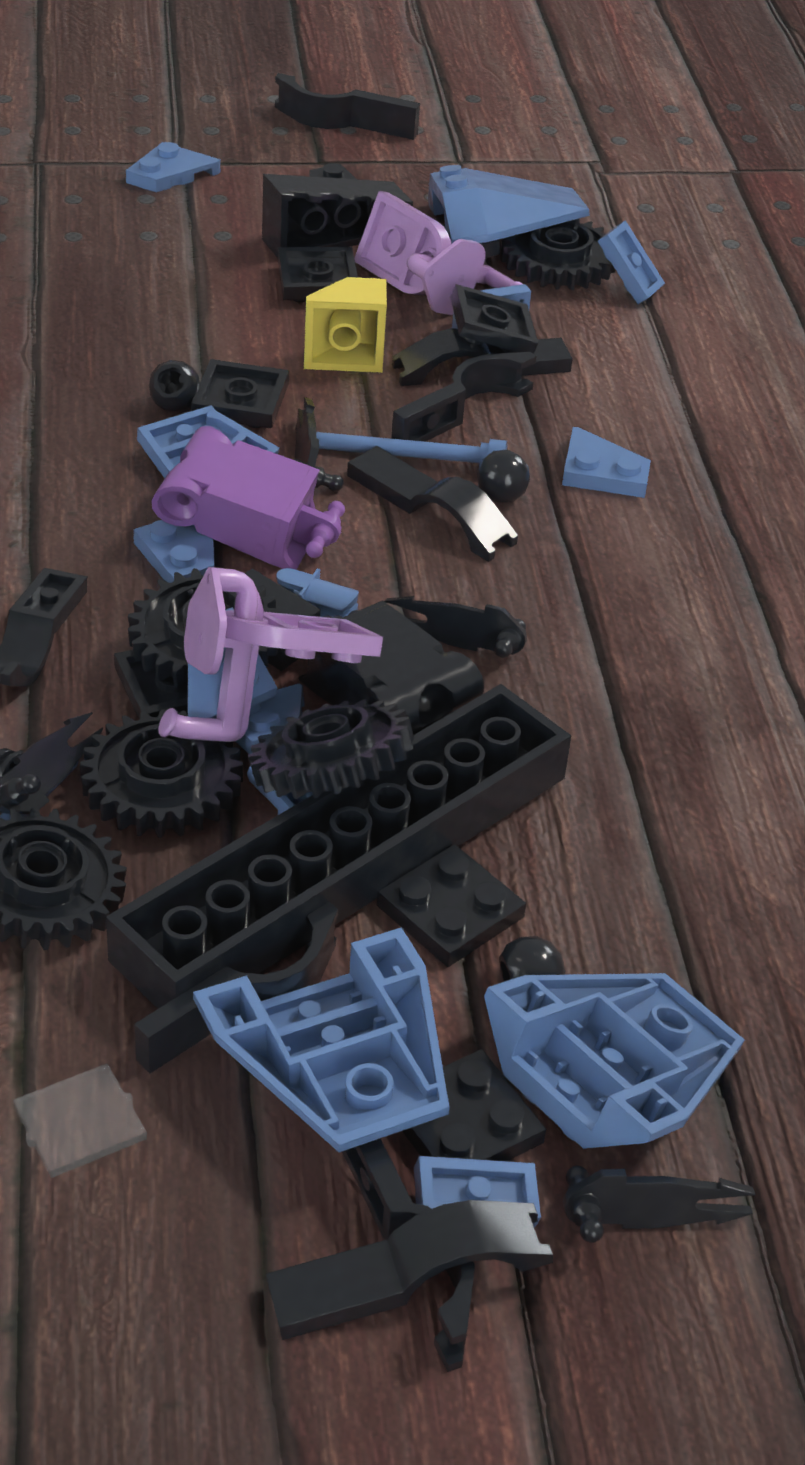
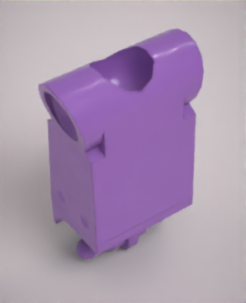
M202 426L195 431L180 456V463L167 474L152 499L153 511L157 517L166 523L184 527L194 525L196 531L200 534L282 569L291 568L297 570L306 553L311 558H318L323 553V547H327L337 541L341 534L340 517L345 513V506L340 501H332L328 506V511L321 512L316 510L313 496L319 469L239 440L232 444L226 435L211 426Z

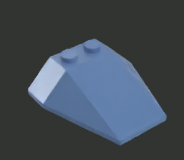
M459 165L443 166L439 169L440 172L430 173L428 206L434 215L444 214L445 229L450 237L451 244L458 239L471 240L478 243L490 242L589 216V208L573 188L468 168L461 169Z
M402 927L351 943L349 974L261 1001L247 976L193 992L194 1002L214 1040L338 1152L449 1115V1101L426 965Z
M666 973L523 975L488 987L484 995L503 1075L522 1092L528 1101L540 1108L562 1129L568 1138L574 1140L583 1149L648 1143L682 1128L745 1041L744 1038Z

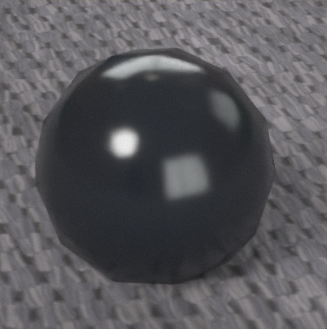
M168 360L159 364L151 373L149 381L150 396L155 404L164 410L175 412L191 407L193 398L200 389L199 376L194 368L186 362Z
M508 449L493 451L482 459L477 471L478 487L494 502H514L526 492L529 485V466L521 456Z
M538 936L519 937L505 946L499 956L500 971L504 982L523 975H565L561 953L552 942Z

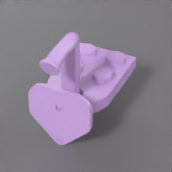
M378 192L354 258L355 262L381 279H386V282L404 293L427 295L430 308L433 311L453 315L450 296L455 284L474 289L476 283L487 284L492 288L523 284L513 281L488 265H484L485 249L478 242L458 239L451 244L446 229L438 221L388 192Z
M208 567L188 606L184 653L190 665L204 674L214 675L220 668L223 651L226 648L216 719L188 717L177 714L174 708H169L163 714L159 723V734L162 737L170 735L183 739L225 742L236 741L242 738L247 731L259 646L285 649V655L295 658L315 659L317 651L332 653L331 658L334 660L361 663L362 655L380 657L383 637L347 619L264 612L257 588L253 580L244 572L234 569ZM222 591L236 592L234 610H225Z

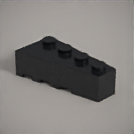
M263 174L262 240L277 258L278 247H350L359 245L379 191L388 192L412 207L413 201L392 181Z

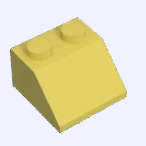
M346 277L306 296L304 369L383 372L387 308L386 279Z

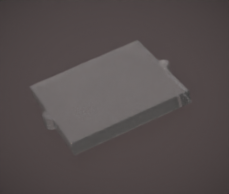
M108 1063L13 1100L14 1108L27 1131L26 1144L29 1147L35 1146L51 1178L147 1139V1132L132 1107V1094L124 1093Z

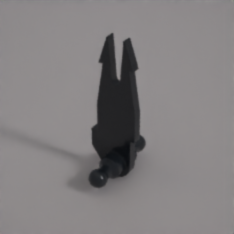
M304 397V410L298 409L295 429L297 430L295 459L293 460L320 470L315 488L323 485L329 487L332 491H339L344 484L342 477L327 474L322 467L316 466L319 439L316 436L315 405L312 399Z
M414 596L387 598L384 601L425 615L427 620L408 619L437 641L447 645L476 652L479 648L494 651L500 658H506L510 654L513 655L520 652L527 641L525 622L521 619H515L502 607L487 604L485 609L482 610L456 603L414 600Z
M92 712L64 721L65 727L33 743L13 760L16 765L0 777V812L10 814V809L14 808L20 814H30L32 807H36L39 811L49 802L46 794L68 775L83 756L84 747H93L92 736L94 734L100 735L103 727L73 747L68 745V739L93 714Z
M576 1165L568 1169L566 1174V1181L569 1186L564 1194L563 1205L567 1217L580 1227L581 1237L586 1242L595 1243L604 1234L602 1224H621L622 1229L665 1228L715 1220L716 1224H721L752 1215L751 1206L697 1203V1201L753 1196L756 1194L751 1186L719 1178L718 1182L668 1176H627L625 1169H601L589 1176L588 1171L583 1166Z

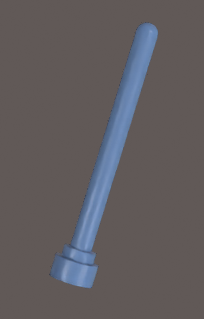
M316 432V436L319 439V449L365 453L378 446L393 456L479 463V466L482 459L493 451L507 450V440L490 439L489 443L481 442L480 447Z

